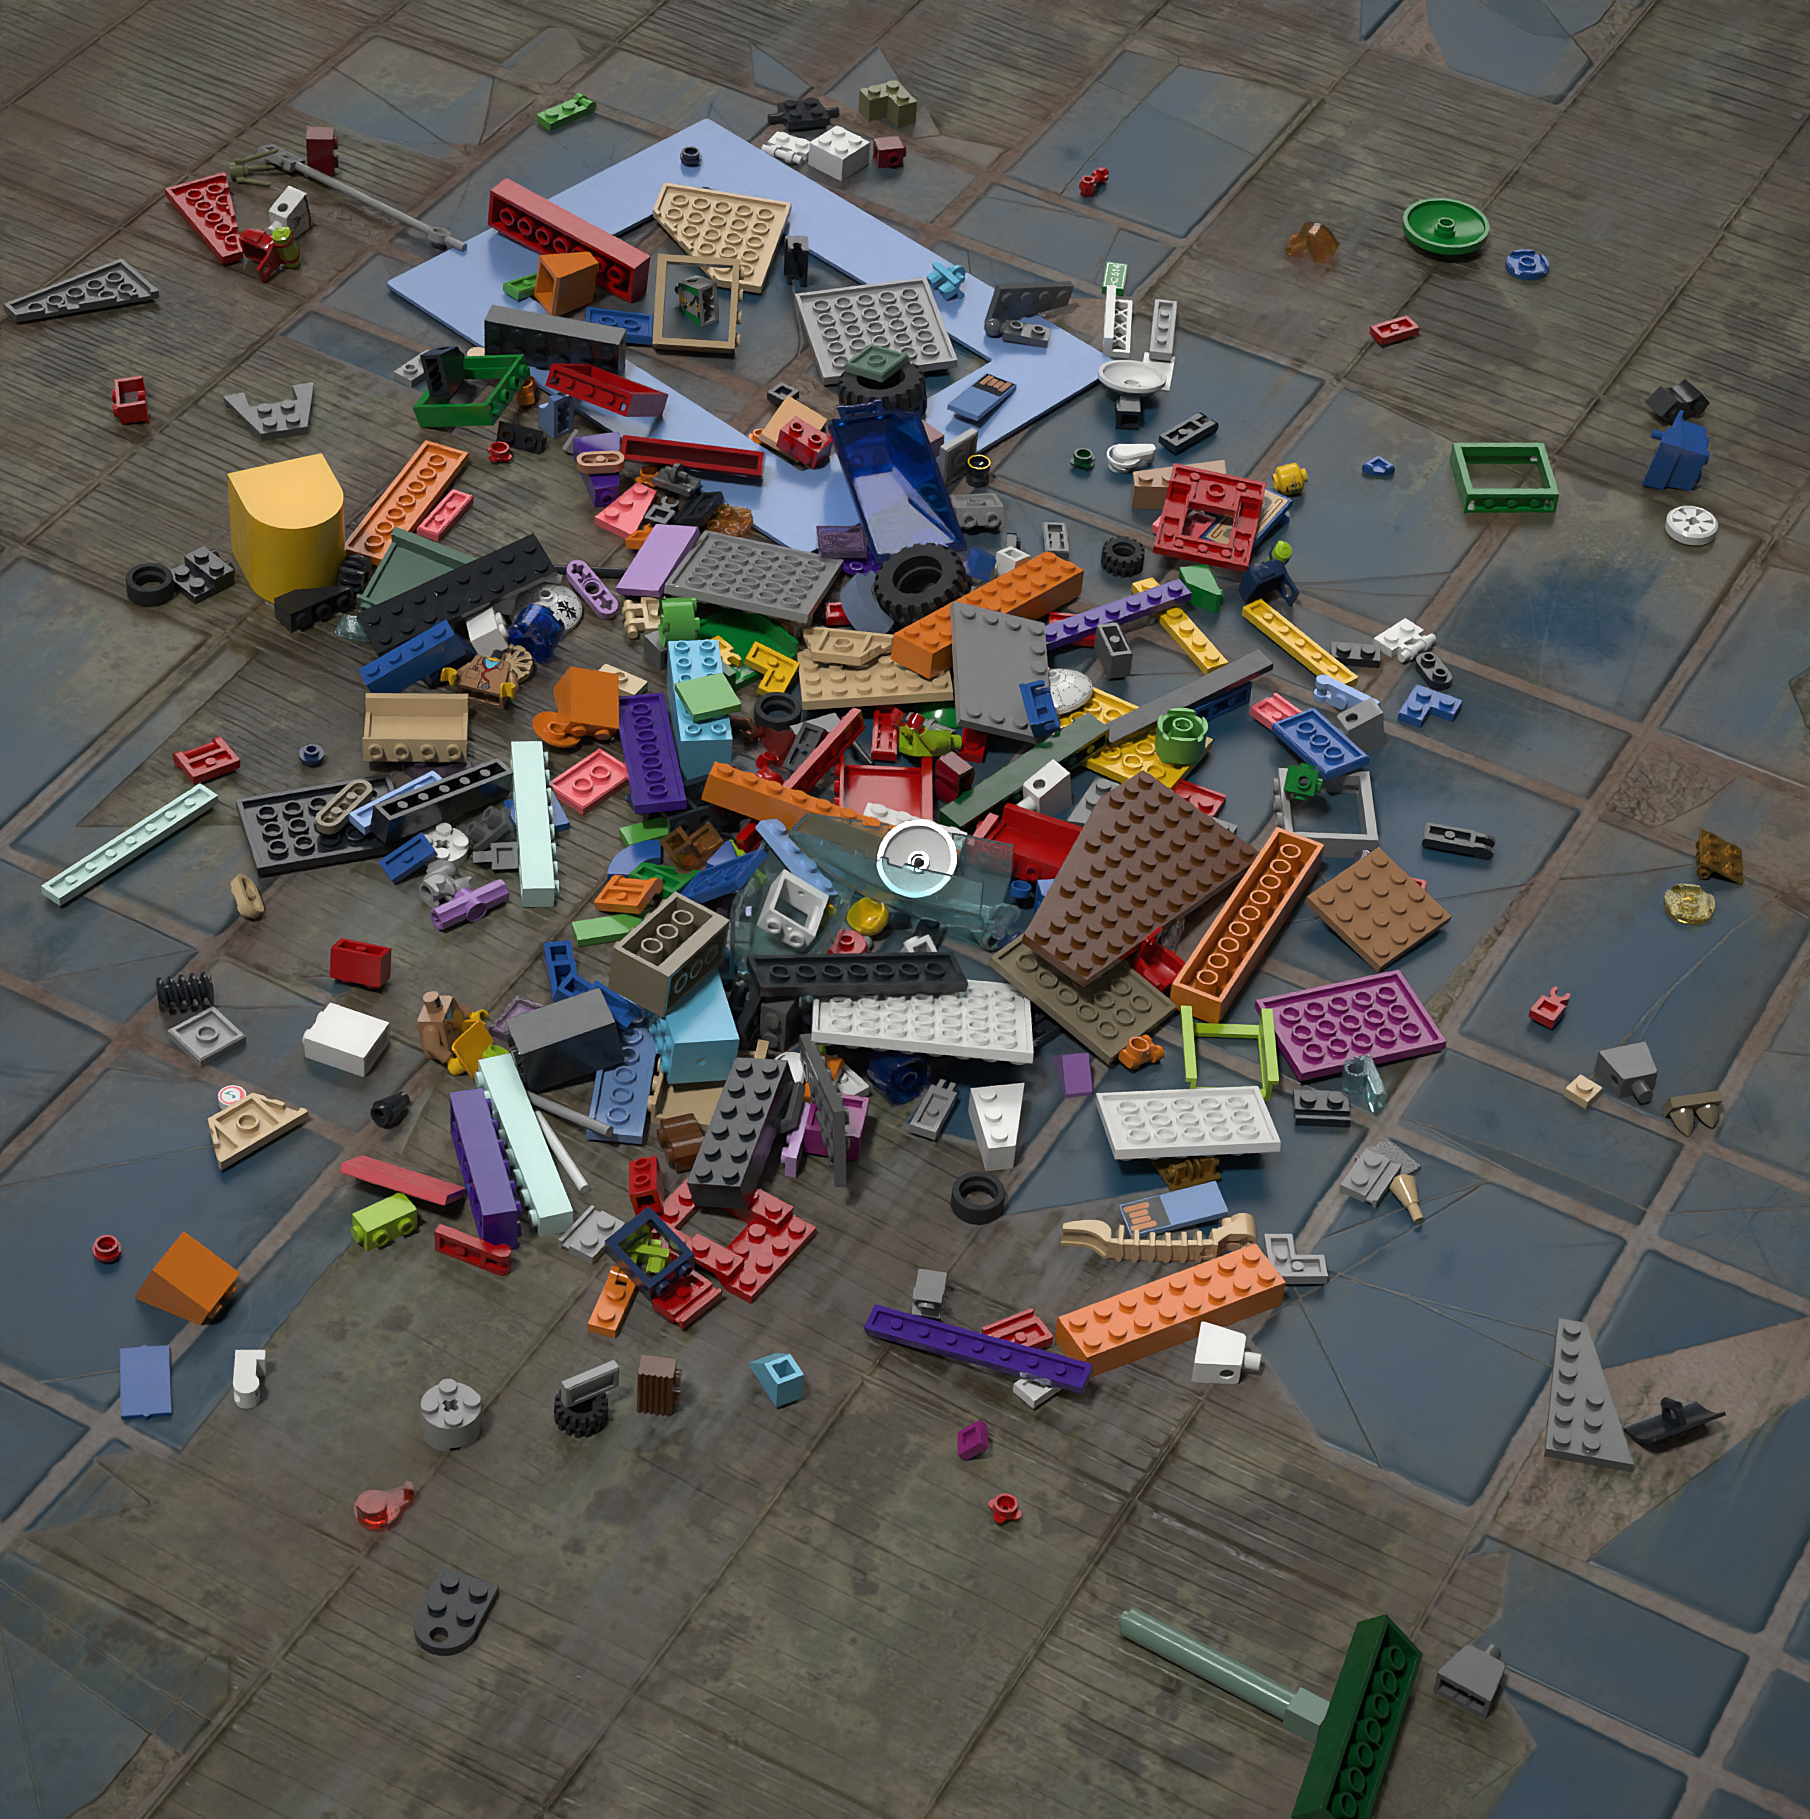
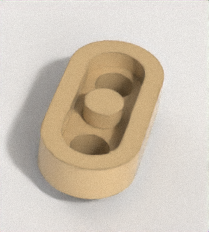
M238 874L230 883L232 887L231 892L235 896L238 905L237 909L244 917L255 919L264 911L258 889L250 878L244 874Z

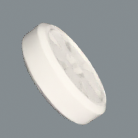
M1681 506L1672 509L1668 513L1665 529L1678 542L1687 545H1704L1710 543L1716 537L1718 521L1710 512L1702 508Z

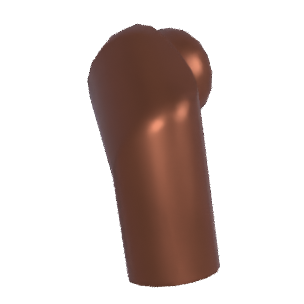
M729 717L731 728L742 729L744 732L742 737H744L743 741L745 743L752 744L758 740L759 730L751 718Z

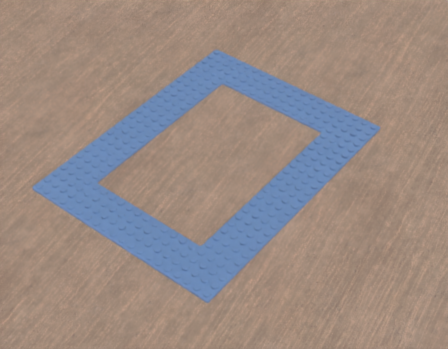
M703 119L547 199L615 237L653 218V208L664 182L792 203V210L782 236H808L809 253L862 285L926 277L934 271L932 264L937 260L947 269L949 266H955L710 119ZM687 146L697 147L702 155L701 161L693 166L683 163L680 160V153L683 148ZM493 228L463 242L467 244L465 251L461 252L452 248L387 282V287L477 347L484 348V320L492 305L548 315L542 305L530 297L517 300L502 291L503 283L537 273L539 255L541 254ZM966 272L965 281L960 285V290L965 295L963 298L958 299L954 295L945 300L938 291L941 285L935 289L931 288L948 336L980 355L989 363L928 398L927 409L921 419L945 435L944 444L970 428H974L978 431L976 455L1099 382V367L1104 363L1115 360L1038 314L1017 320L1023 323L1050 328L1047 348L1002 340V333H999L997 336H989L984 330V321L995 289ZM626 359L621 377L669 394L662 417H625L574 397L575 411L609 433L619 431L621 441L623 435L765 452L766 461L763 479L683 469V472L701 479V485L696 489L700 493L721 491L725 499L720 506L787 548L816 553L820 550L818 535H846L869 521V518H874L917 492L919 486L930 484L937 480L939 456L925 464H921L892 444L891 432L885 433V431H879V433L870 432L829 456L816 469L809 468L805 471H800ZM528 366L530 367V376L535 378L538 387L551 395L560 392L545 386L550 370ZM986 373L1017 384L1016 390L978 421L964 418L963 415L947 409L948 404ZM626 403L622 404L621 410L625 411Z

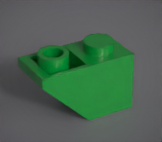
M1208 565L1180 567L1178 579L1192 592L1191 600L1187 601V603L1214 614L1219 613L1220 604L1224 601L1222 589L1218 588L1215 574L1211 573Z

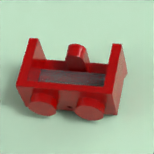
M143 376L114 379L115 389L111 390L114 403L112 404L114 417H119L120 423L125 424L141 420L150 424L147 393Z

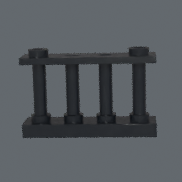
M709 774L683 781L687 809H680L675 812L661 811L644 814L647 820L662 816L667 820L670 842L751 817L712 803L698 807L708 803L701 800ZM682 810H688V811H686V812H683V813H680V814H677V815L675 814L676 812H679V811H682Z

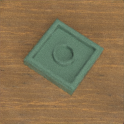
M870 344L844 364L845 372L884 382L909 362V355Z

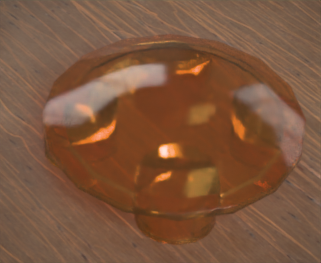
M724 503L718 507V512L706 523L707 531L740 537L751 528L753 515L749 508L731 506L729 503Z

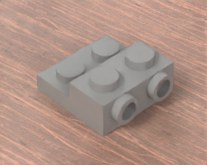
M996 493L949 495V500L952 503L953 521L960 529H972L973 526L996 528L997 525H1004V506Z

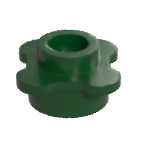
M1078 448L1073 453L1074 458L1070 460V464L1080 469H1090L1093 466L1092 461H1095L1096 456L1090 449Z

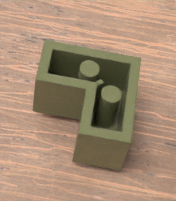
M897 80L888 81L887 83L860 89L858 111L868 122L887 117L899 128L916 123L917 100Z

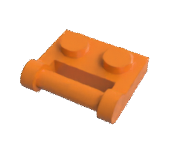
M614 875L593 903L599 911L641 914L652 897L662 891L663 883L660 878L642 880L625 878L623 875Z

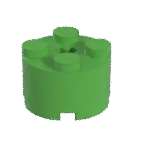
M695 597L659 599L658 616H660V624H658L661 647L668 648V641L698 640L697 632H700L699 617H694V612L697 610Z
M1172 708L1168 710L1166 715L1162 716L1161 714L1157 722L1154 744L1155 750L1160 756V761L1166 764H1198L1205 751L1208 731L1206 719L1203 716L1201 719L1196 716V711L1187 708Z

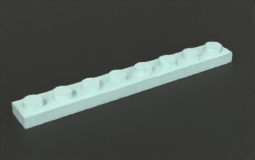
M198 784L41 886L42 894L59 906L63 905L218 804V795L202 784Z

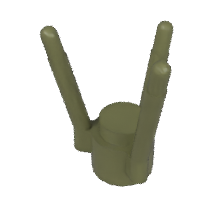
M278 149L268 150L244 158H237L235 162H230L231 180L236 179L237 183L270 187L271 184L269 182L245 177L249 176V171L275 169L276 165L248 166V163L245 162L278 153Z

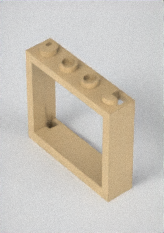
M658 254L653 349L735 354V347H740V334L736 333V327L741 325L742 311H737L738 302L743 301V289H739V280H744V266H740V259ZM667 264L733 269L728 342L663 338Z

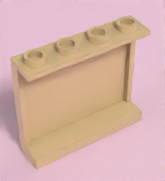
M366 693L364 737H362L363 761L467 762L468 694Z
M758 1040L756 1051L738 1049L737 1057L768 1059L769 1041ZM659 1057L657 1065L659 1076H654L652 1083L654 1095H649L647 1101V1112H651V1123L660 1124L662 1119L693 1113L700 1130L707 1131L726 1080L668 1084L666 1074L661 1073Z

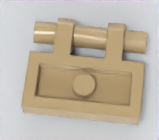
M665 596L641 597L640 604H633L631 600L624 601L622 615L626 619L624 628L629 638H636L639 630H644L645 635L658 630V624H660L658 601L659 599H665Z

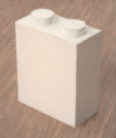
M329 1003L326 1009L318 1014L312 1028L307 1029L304 1033L302 1043L305 1045V1057L365 1078L390 1042L389 1022Z

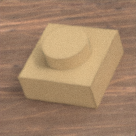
M1580 1074L1565 1088L1563 1096L1587 1109L1601 1096L1603 1088Z

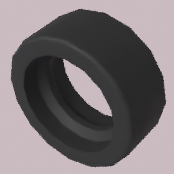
M143 563L131 568L126 575L128 598L135 604L149 607L167 602L174 592L171 570L158 563ZM149 581L161 583V585L151 588L138 586L143 582Z
M769 692L760 696L755 702L754 724L760 732L768 736H788L790 726L801 723V703L796 697L788 693ZM778 710L790 714V716L773 718L765 713Z
M979 1171L965 1173L953 1183L950 1204L952 1211L960 1220L968 1224H989L998 1219L1003 1212L1005 1189L1003 1184L989 1173ZM978 1191L990 1195L994 1201L984 1205H976L965 1201L961 1196L968 1192Z

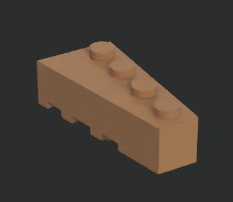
M1224 460L1185 465L1226 474ZM1173 467L1133 472L1130 492L1132 509L1164 508Z

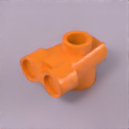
M533 376L527 378L515 395L520 406H529L535 401L534 390L537 385Z
M1144 1034L1140 1037H1131L1126 1048L1119 1052L1118 1058L1129 1069H1138L1141 1064L1147 1062L1154 1063L1163 1059L1165 1052L1160 1045H1154L1151 1038Z

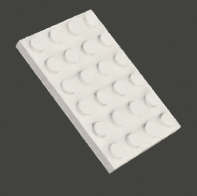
M1258 1086L1096 1093V1105L1115 1159L1129 1161L1135 1158H1186L1199 1155L1212 1157L1220 1154L1238 1156L1243 1153L1269 1154L1270 1152H1280L1281 1141Z

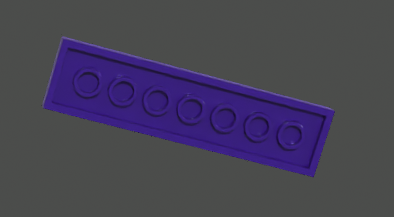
M663 692L619 697L618 731L635 814H651L661 811L675 812L680 809H687L685 791Z

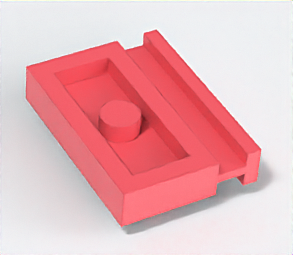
M1274 693L1272 698L1267 697L1251 706L1249 715L1272 731L1271 724L1302 711L1279 694Z

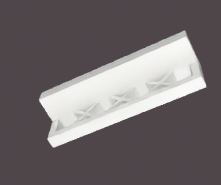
M1107 285L1102 353L1108 357L1129 358L1132 301L1115 299L1116 286ZM1115 307L1127 308V309H1125V310H1123V311H1119V310L1116 309ZM1121 319L1124 323L1118 324L1116 321ZM1120 332L1124 336L1119 338L1115 334ZM1119 345L1120 347H1122V348L1125 349V350L1112 349V348H1114V347H1116V346Z

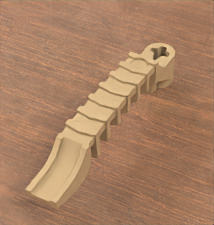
M1238 1213L1231 1218H1223L1221 1221L1222 1227L1212 1229L1208 1237L1209 1239L1205 1240L1202 1239V1231H1196L1193 1240H1187V1232H1181L1178 1240H1172L1170 1232H1166L1162 1240H1156L1155 1232H1150L1147 1240H1140V1231L1134 1229L1131 1239H1125L1124 1225H1119L1116 1231V1238H1111V1229L1105 1222L1099 1220H1080L1063 1223L1060 1246L1088 1248L1098 1253L1103 1259L1115 1258L1118 1262L1123 1259L1131 1260L1135 1263L1137 1260H1147L1148 1263H1153V1261H1163L1164 1263L1180 1261V1263H1185L1186 1260H1195V1263H1200L1201 1260L1215 1259L1226 1251H1236L1252 1244H1257L1255 1219L1247 1213Z

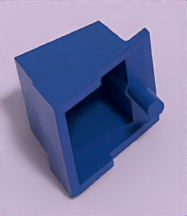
M1680 410L1671 428H1667L1665 432L1652 429L1650 438L1661 441L1645 474L1642 485L1661 490L1667 486L1691 491L1694 484L1700 481L1701 469L1703 465H1707L1710 458V452L1707 451L1709 438L1706 434V427L1684 421V411Z

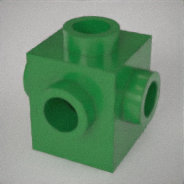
M1300 763V767L1289 765L1283 791L1293 794V799L1308 802L1309 797L1314 798L1315 793L1321 792L1323 778H1319L1320 773L1315 771V766L1304 763ZM1302 779L1309 780L1306 786L1299 784Z

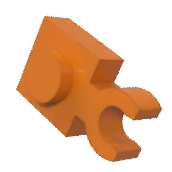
M647 524L644 526V530H636L625 539L626 548L639 551L654 527L651 524Z

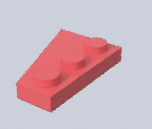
M637 482L595 516V525L624 539L628 538L636 530L641 529L643 517L653 506L657 497V491Z

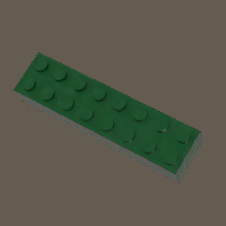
M1387 1614L1357 1622L1291 1814L1292 1819L1370 1818L1423 1653Z

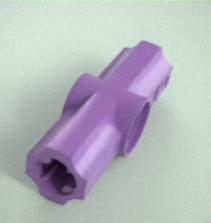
M501 879L473 891L467 887L462 888L455 894L453 900L431 909L430 918L438 931L465 919H468L470 922H476L485 915L487 909L509 900V891Z

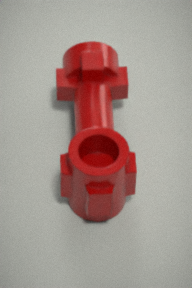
M1100 167L1092 172V176H1083L1079 183L1080 195L1092 197L1093 193H1095L1096 185L1108 180L1109 171L1105 167Z

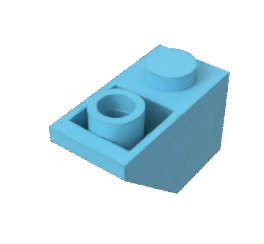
M774 1353L749 1363V1367L775 1407L802 1398L804 1374L791 1354Z

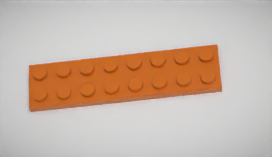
M425 440L345 542L346 555H364V557L370 559L373 565L379 566L392 543L391 533L395 526L413 533L467 463L469 453Z

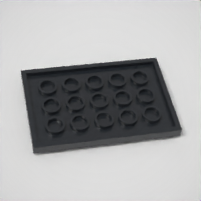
M389 774L359 778L368 781L372 785V799L368 803L395 790ZM353 780L236 799V808L258 876L392 853L411 840L412 836L410 834L385 844L373 832L364 835L350 821L334 834L319 832L316 828V814Z

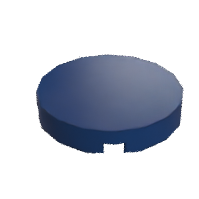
M1519 249L1511 252L1510 256H1507L1505 268L1510 275L1518 279L1534 281L1542 279L1547 275L1549 260L1541 253L1540 256L1535 254L1533 250Z

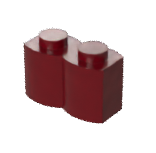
M954 752L943 755L937 760L935 765V775L937 778L934 782L933 790L936 798L947 804L960 797L965 791L972 789L971 786L975 777V770L972 766Z

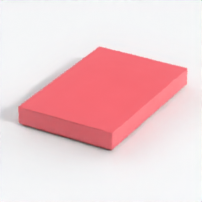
M599 748L550 781L546 788H551L557 799L578 813L585 815L627 786L629 782L625 764Z

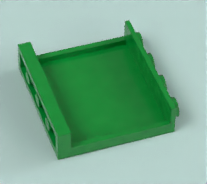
M724 608L699 620L700 632H697L698 640H710L719 635L734 648V653L741 657V667L739 668L735 664H731L730 667L721 660L723 674L734 692L765 676L744 665L745 658L755 641L797 662L799 642L795 637L782 629L779 624L764 614H748L741 609Z

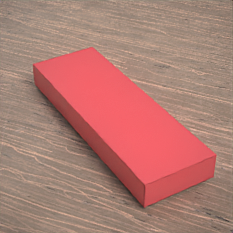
M452 489L418 526L417 535L439 542L473 504V496Z

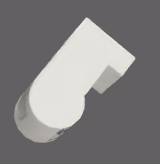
M266 1350L235 1351L234 1401L240 1408H253L260 1402L258 1377H266Z

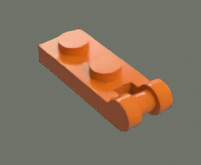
M612 1265L607 1282L588 1321V1332L616 1338L638 1288L618 1266ZM623 1282L627 1283V1285L624 1287L618 1285V1283Z

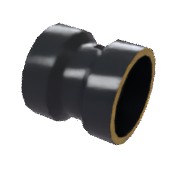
M983 455L969 457L967 460L968 471L966 473L968 485L975 488L988 485V472L991 465L989 458Z

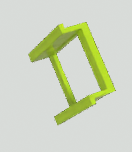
M1181 1006L1185 1080L1188 1082V1089L1218 1088L1196 1087L1197 1070L1194 1036L1258 1039L1262 1089L1259 1090L1264 1101H1270L1273 1085H1279L1272 1009H1261L1259 1025L1193 1023L1192 1006Z

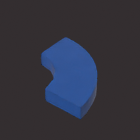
M661 840L638 842L620 851L609 865L607 881L614 875H623L625 878H628L629 873L642 862L660 864Z

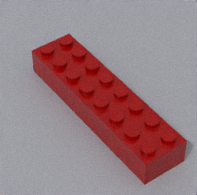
M508 178L490 190L488 226L541 255L590 252L599 263V272L596 274L595 280L596 285L630 304L647 291L650 255Z

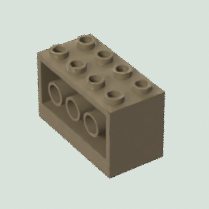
M674 892L668 899H663L658 908L652 913H648L638 926L632 927L621 941H617L613 945L610 953L612 961L608 970V989L663 1018L724 961L730 920Z

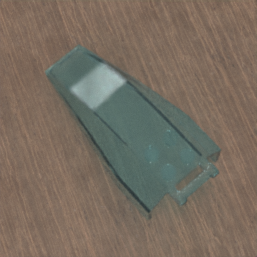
M806 813L789 830V839L826 872L862 895L895 910L919 918L940 922L947 927L959 926L968 928L971 932L978 933L983 931L991 933L992 937L997 940L1003 939L1008 932V927L1021 916V911L1017 906L1004 903L1011 880L1013 844L947 832L953 840L957 852L956 869L954 875L920 868L924 865L922 860H918L915 865L904 863L903 867L889 863L888 857L880 856L878 860L880 845L885 836L892 830L889 829V824L880 823L879 827L863 825V820ZM998 915L1004 916L1000 922L994 921Z

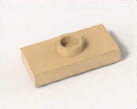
M604 664L598 670L618 674L620 696L641 695L648 688V681L608 664Z

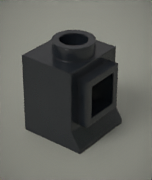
M1120 394L1115 404V429L1138 430V416H1140L1139 395Z

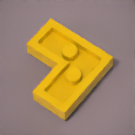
M756 641L744 661V665L765 675L756 691L760 695L769 692L785 693L800 664Z

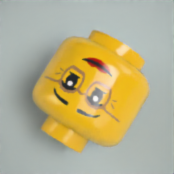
M1297 463L1278 466L1275 474H1272L1275 490L1283 496L1302 492L1304 490V483L1308 482L1305 468L1300 469Z

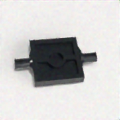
M806 98L800 101L786 100L785 102L777 103L779 114H768L767 119L769 124L775 122L785 124L788 130L829 126V117L839 116V108H824L819 99Z

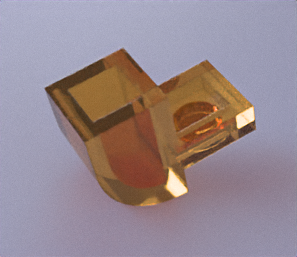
M1307 222L1303 224L1300 232L1294 233L1289 237V241L1284 249L1288 256L1307 249L1316 263L1334 256L1339 243L1326 226L1316 222Z
M710 822L689 837L680 826L659 841L677 867L684 871L698 870L706 866L704 858L725 843Z

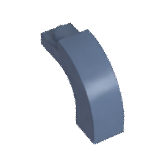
M872 570L866 576L862 573H857L841 589L840 600L842 608L856 631L886 634L894 621L877 605L872 596L871 587L875 582L876 574Z

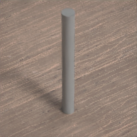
M526 1091L530 1104L604 1136L610 1137L613 1134L614 1129L610 1125L530 1091Z

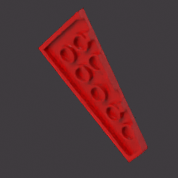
M226 172L165 188V196L222 264L243 259V250L238 239L240 235L235 220Z

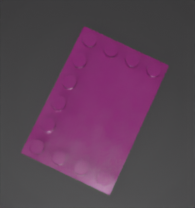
M1400 970L1255 1001L1254 1008L1259 1016L1261 1009H1272L1275 1042L1299 1081L1443 1050L1447 1043Z

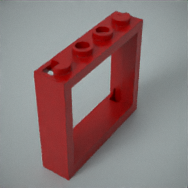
M552 363L545 384L549 388L625 417H662L669 395L590 364ZM623 403H626L625 411L621 410Z

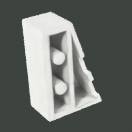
M1024 1083L970 1089L968 1112L986 1171L1013 1169Z

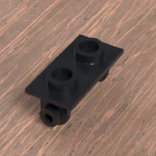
M499 421L496 442H505L509 447L541 454V447L546 444L547 436H544V431Z

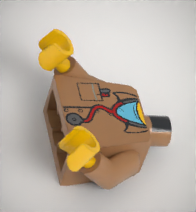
M497 649L493 650L490 657L475 656L472 662H468L458 670L448 667L443 668L440 678L441 682L449 681L451 686L457 683L458 694H468V701L503 710L506 706L507 697L515 699V695L520 689L516 674L511 672L510 663L505 661L506 654Z
M429 991L423 996L424 1006L417 1019L425 1058L438 1059L443 1064L446 1062L448 1063L450 1073L459 1075L466 1071L458 1057L453 1058L452 1044L463 1033L461 1025L467 1018L468 1020L480 1019L485 1026L486 1023L482 1020L488 1018L489 1013L484 1009L473 1013L470 1011V1007L456 1001L454 997L449 995L439 996L438 992Z

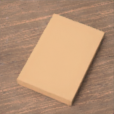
M787 396L758 439L799 463V460L776 447L780 429L797 416L821 431L827 419L792 397Z

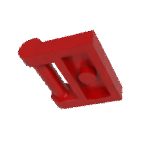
M221 736L186 752L178 751L172 754L175 765L182 769L194 785L240 768V759Z

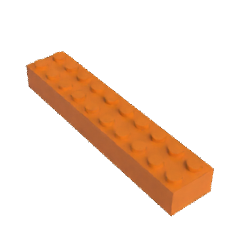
M1046 551L955 601L1035 621L1081 595L1084 569L1072 562L1057 557L1054 553ZM953 602L894 633L891 660L928 679L940 674L943 670L951 668L953 666L950 606Z
M1276 827L1172 983L1170 1000L1177 1005L1176 1010L1180 1011L1181 1006H1192V1016L1209 1023H1220L1320 869L1324 844Z

